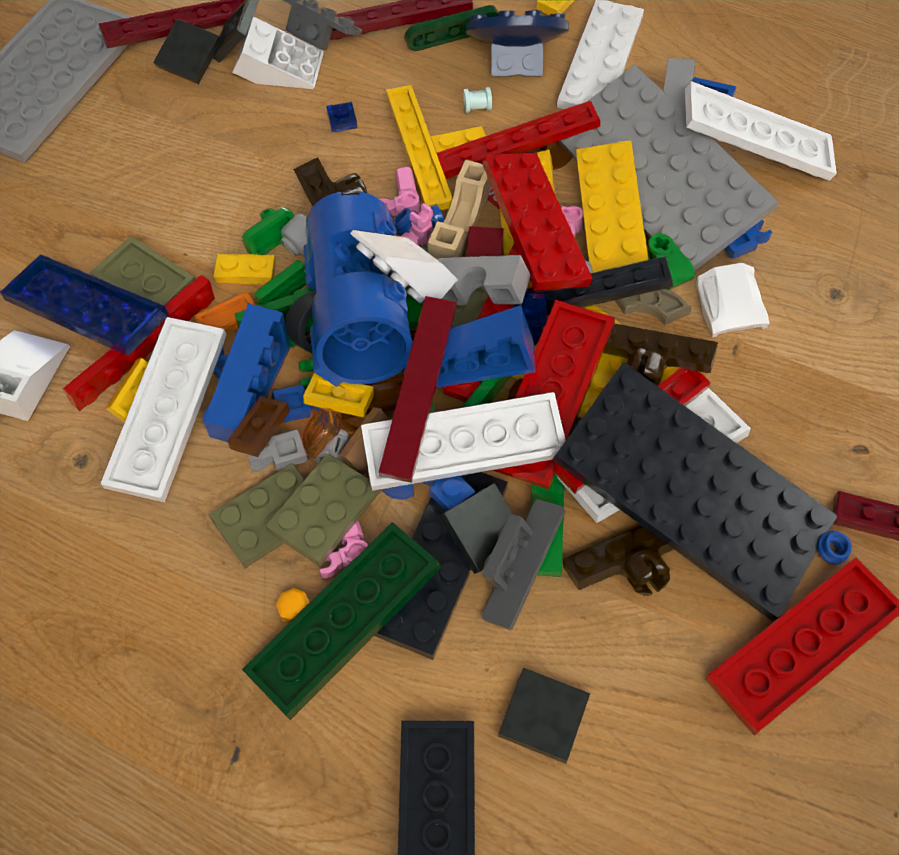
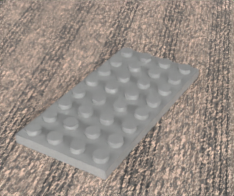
M49 0L0 51L1 154L24 163L128 46L123 45L107 49L98 23L129 18L131 16L86 0Z
M633 65L588 100L592 102L600 118L601 127L558 141L577 161L576 149L631 140L642 218L645 220L644 232L649 238L658 233L670 236L684 256L691 261L694 271L778 208V201L716 141L708 135L686 128V113L636 65Z

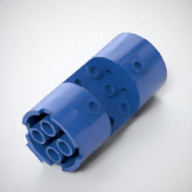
M360 191L359 195H342L341 192L328 195L311 208L306 218V244L303 246L306 284L317 292L312 303L313 325L310 327L314 373L334 386H338L342 382L349 384H371L386 380L406 366L412 348L405 288L400 282L390 279L391 272L386 275L373 264L374 256L369 259L356 248L359 242L350 234L353 230L391 236L396 234L392 216L387 206L375 196Z

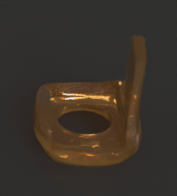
M330 408L319 409L310 419L303 433V445L307 459L313 461L322 449L334 437H337L340 429L353 436L358 427L338 416ZM323 425L320 434L314 440L313 437L315 433L320 428V426Z

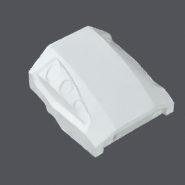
M745 263L714 267L698 276L696 287L700 298L702 315L711 338L717 337L718 334L756 327L768 328L770 324L754 277V267Z

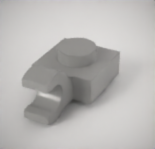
M298 429L272 436L268 446L263 449L258 457L248 455L252 472L261 471L273 462L276 470L283 469L291 463L297 465L307 462Z

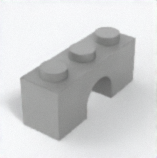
M521 255L438 259L458 279L442 299L455 301L457 305H467L471 293L475 289L484 286L493 304H522L531 275Z

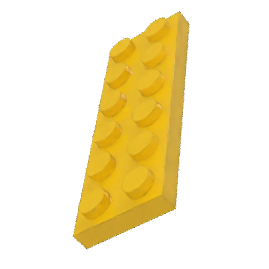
M632 141L576 149L588 257L593 273L648 260Z

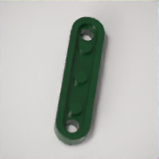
M487 5L422 22L409 27L405 32L404 39L410 50L420 51L469 38L472 36L466 34L465 24L470 21L471 15L483 14L487 15V17H497L499 12L495 6Z

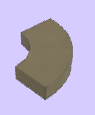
M668 289L615 300L624 314L632 312L648 313L658 318L664 325L690 315L691 307L681 297Z

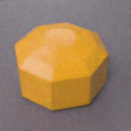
M292 588L280 594L276 607L281 620L290 623L310 602L304 591Z

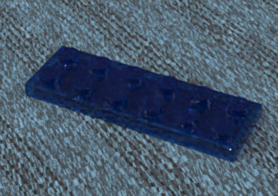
M42 254L0 291L5 301L127 356L169 315L164 305Z

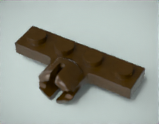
M318 157L294 168V172L312 207L318 201L333 193L341 192L342 195H359V191L367 193L366 186L362 180H358L361 177L357 173H351L336 182H332Z
M614 324L603 353L628 359L627 365L658 386L664 369L667 367L711 373L718 342Z
M639 526L563 558V568L578 590L620 574L626 577L637 593L643 596H650L653 593L646 585L648 581L657 592L661 591L668 584L670 568L661 558V555L674 549L643 526Z

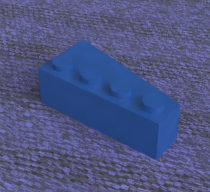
M252 304L247 305L211 403L205 409L203 415V423L209 437L227 442L260 396L268 397L290 350L282 312Z
M521 305L451 328L436 388L536 372L533 338Z

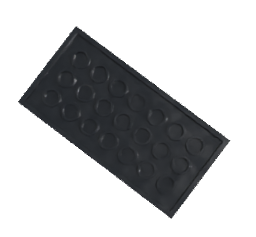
M624 362L552 459L771 621L780 618L818 551L819 537L830 530L837 518L835 513Z

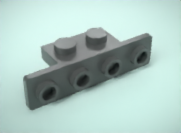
M283 0L292 5L286 31L319 49L327 50L333 28L344 34L361 35L362 29L354 26L355 22L353 20L337 17L336 11L325 7L320 8L318 6L319 2L315 0Z
M537 499L534 501L526 521L520 516L509 515L506 524L499 531L498 541L492 554L487 557L482 575L495 587L482 614L484 621L507 630L513 629L566 511L563 506Z

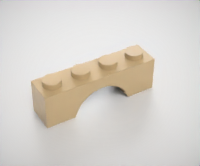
M465 160L456 179L454 196L447 217L443 223L437 221L428 241V253L437 260L439 258L463 256L468 244L469 226L475 227L491 191V184L482 164Z

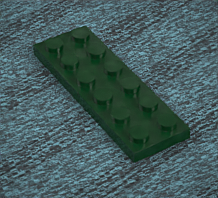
M392 522L242 670L291 720L442 568L439 561Z

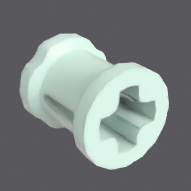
M485 87L484 90L479 91L463 89L465 113H470L471 110L477 109L492 111L490 87Z

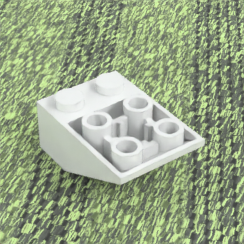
M253 17L247 34L242 40L232 73L255 84L314 89L324 51Z
M353 230L350 233L359 242L356 248L369 259L374 256L373 264L386 275L391 272L390 279L400 282L404 288L409 287L407 293L419 304L422 303L425 296L442 299L458 280L441 262L409 238Z
M16 330L0 340V414L25 421L30 419L70 348L69 344Z

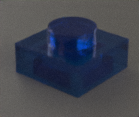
M352 102L326 106L331 132L358 128Z

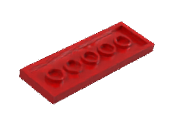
M537 153L484 155L482 165L519 255H521L531 275L530 282L534 291L590 286L593 279Z
M555 300L534 351L536 372L524 375L515 399L554 392L565 440H567L572 433L615 324V317ZM547 460L492 471L549 490L555 476L552 470L556 463L553 460Z
M855 557L708 674L705 680L755 736L899 616V599Z

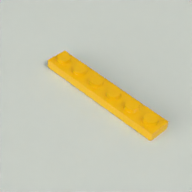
M412 85L387 89V100L413 171L422 202L429 207L437 204L440 211L450 209L453 198Z

